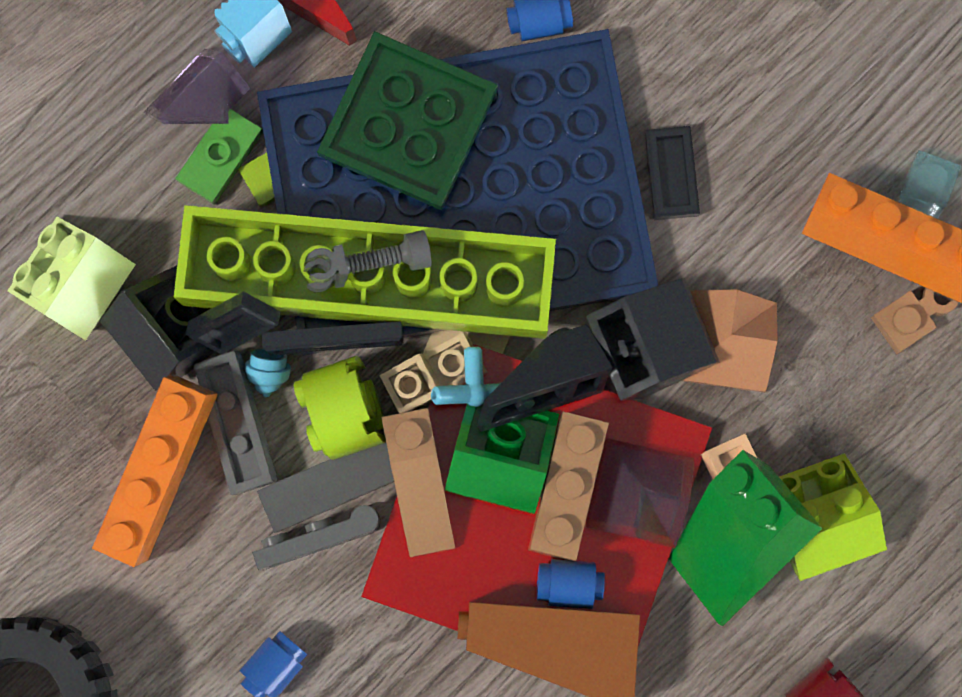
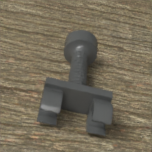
M421 230L404 234V241L399 247L395 245L394 247L390 246V248L386 247L385 250L381 248L380 250L376 249V251L362 252V254L348 255V257L344 255L342 245L333 246L332 251L325 248L315 249L308 255L306 259L308 263L305 265L303 272L311 271L314 268L323 269L326 273L310 274L309 278L314 283L307 284L309 290L323 292L333 283L335 288L344 287L350 272H362L364 269L367 271L369 268L370 270L376 269L378 266L381 268L387 265H396L397 263L400 264L401 261L408 264L413 271L431 267L432 261L425 231Z

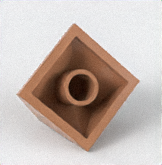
M738 289L690 290L720 363L681 381L765 393L778 342L777 303Z

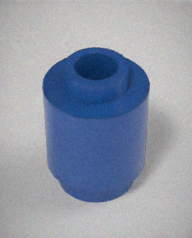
M513 0L514 7L506 8L510 33H519L521 42L563 34V29L573 28L570 0Z
M551 559L550 564L539 563L537 600L548 601V606L593 609L594 600H603L605 573L596 572V562Z
M279 631L273 639L268 637L239 670L246 677L240 684L254 697H278L303 668L300 663L307 654Z

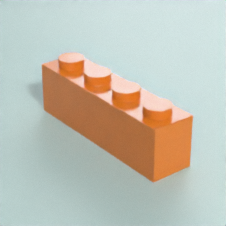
M832 173L828 174L801 234L962 303V229Z
M179 376L163 377L92 549L132 567H136L149 560L218 393Z

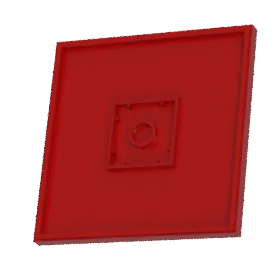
M473 344L474 347L482 349L483 365L488 372L484 374V384L502 383L522 362L516 358ZM604 389L600 394L547 410L559 414L558 423L563 412L609 423L576 561L596 562V572L605 573L603 600H594L593 609L548 606V601L537 600L539 563L550 564L551 559H564L528 551L539 502L536 512L533 514L445 491L467 403L436 405L433 401L430 402L428 412L455 549L410 557L398 498L396 497L361 597L458 631L459 611L469 612V602L640 615L639 646L702 460L701 454L705 451L712 427L635 400H620L618 394Z

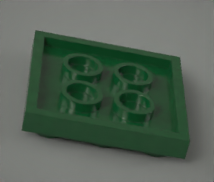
M374 31L319 146L318 156L442 210L497 93L498 85Z

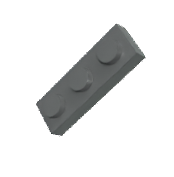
M234 350L194 364L199 385L218 393L208 418L230 495H239L278 482L250 381L245 372L241 351Z

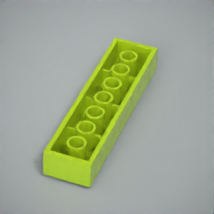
M184 205L174 298L183 306L214 308L244 291L281 311L280 315L366 323L401 321L403 326L545 339L548 332L556 239ZM421 230L425 231L432 261L429 268L412 271L408 264L401 261L400 264L397 263L396 265L392 264L391 266L387 265L381 268L378 266L376 269L370 270L369 268L367 271L364 269L362 272H350L344 287L335 288L333 283L323 292H313L307 288V284L314 283L309 278L310 274L326 273L321 268H314L311 271L303 272L305 265L308 263L306 262L308 255L315 249L325 248L332 251L333 246L342 245L344 255L348 257V255L362 254V252L376 251V249L380 250L381 248L385 250L386 247L390 248V246L394 247L395 245L399 247L404 241V234Z

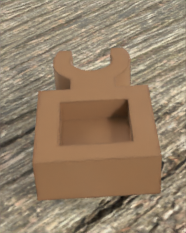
M928 288L923 290L921 300L918 301L910 290L873 315L871 319L894 352L899 354L937 328L930 318L931 315L943 316L956 308L958 301L951 300L946 305H940L934 300L935 291Z

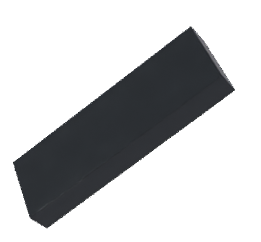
M401 321L271 331L262 334L263 349L270 356L401 346L404 343V329Z

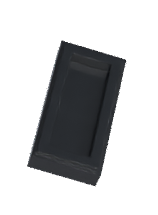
M691 126L646 130L645 139L654 221L699 216L700 208Z
M243 291L190 320L186 335L204 346L224 354L278 326L281 311Z

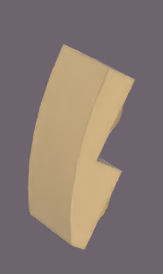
M461 332L423 354L419 353L379 375L399 414L414 411L432 402L431 391L435 386L466 384L464 349L474 347L466 332ZM483 365V374H486L488 372Z

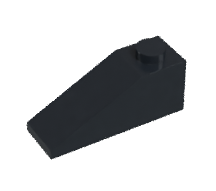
M586 324L573 329L567 327L560 328L547 336L485 399L477 422L480 432L602 393L613 367L589 326Z

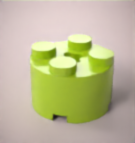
M357 355L303 374L302 380L296 381L293 384L298 403L302 408L307 407L312 423L306 426L311 447L315 452L322 450L325 456H328L331 460L386 443L385 436L378 433V430L384 429L382 423L384 415L372 380L363 382L358 370L366 367Z

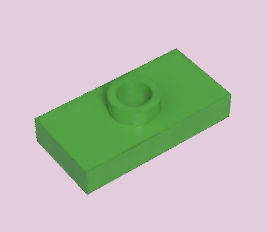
M224 105L175 179L178 183L215 205L264 133L262 128Z

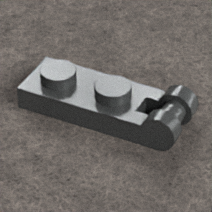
M363 505L353 510L350 519L333 525L332 519L329 517L305 525L307 534L289 539L288 533L284 532L261 540L263 549L252 552L257 569L264 571L370 535L380 527L381 518L379 513L372 507Z

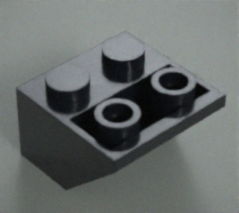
M685 278L625 296L586 316L594 337L613 367L610 376L620 400L643 399L720 363Z

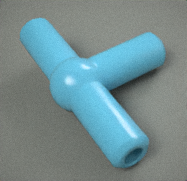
M480 347L464 349L466 385L435 386L431 391V399L434 404L467 403L470 406H481L484 404L485 399L501 384H484L483 356Z

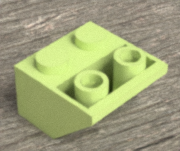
M56 217L53 223L41 232L38 238V245L27 262L20 265L13 276V283L8 292L86 341L136 264L98 238Z

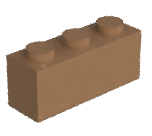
M567 412L561 414L528 551L576 561L609 425L608 422Z

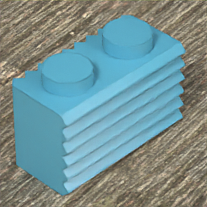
M228 0V3H221V9H215V17L220 25L215 30V33L223 41L221 43L223 48L239 64L246 59L255 68L293 31L283 6L278 0Z

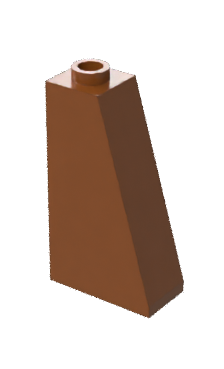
M469 602V612L459 611L457 639L466 640V650L588 697H635L640 615Z

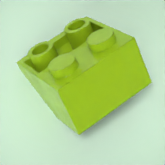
M845 453L779 477L823 528L789 561L799 581L887 550L881 512Z

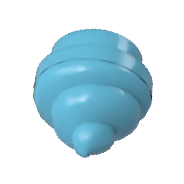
M256 349L251 352L250 360L245 363V372L248 380L255 385L256 391L263 394V397H269L272 392L278 390L289 379L291 366L287 363V354L270 356L264 349Z

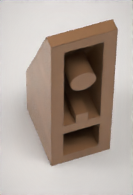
M428 408L382 417L409 556L415 557L455 549Z

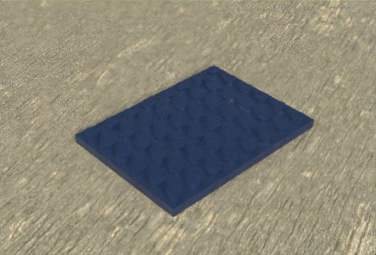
M609 29L440 59L498 85L497 93L442 210L318 156L319 146L353 75L257 92L277 214L556 239L549 311L621 299L625 296L658 286ZM295 316L297 329L374 324ZM403 326L404 338L444 331L442 329ZM310 352V353H301V354H302V356H305V355L316 354V353H321V352Z

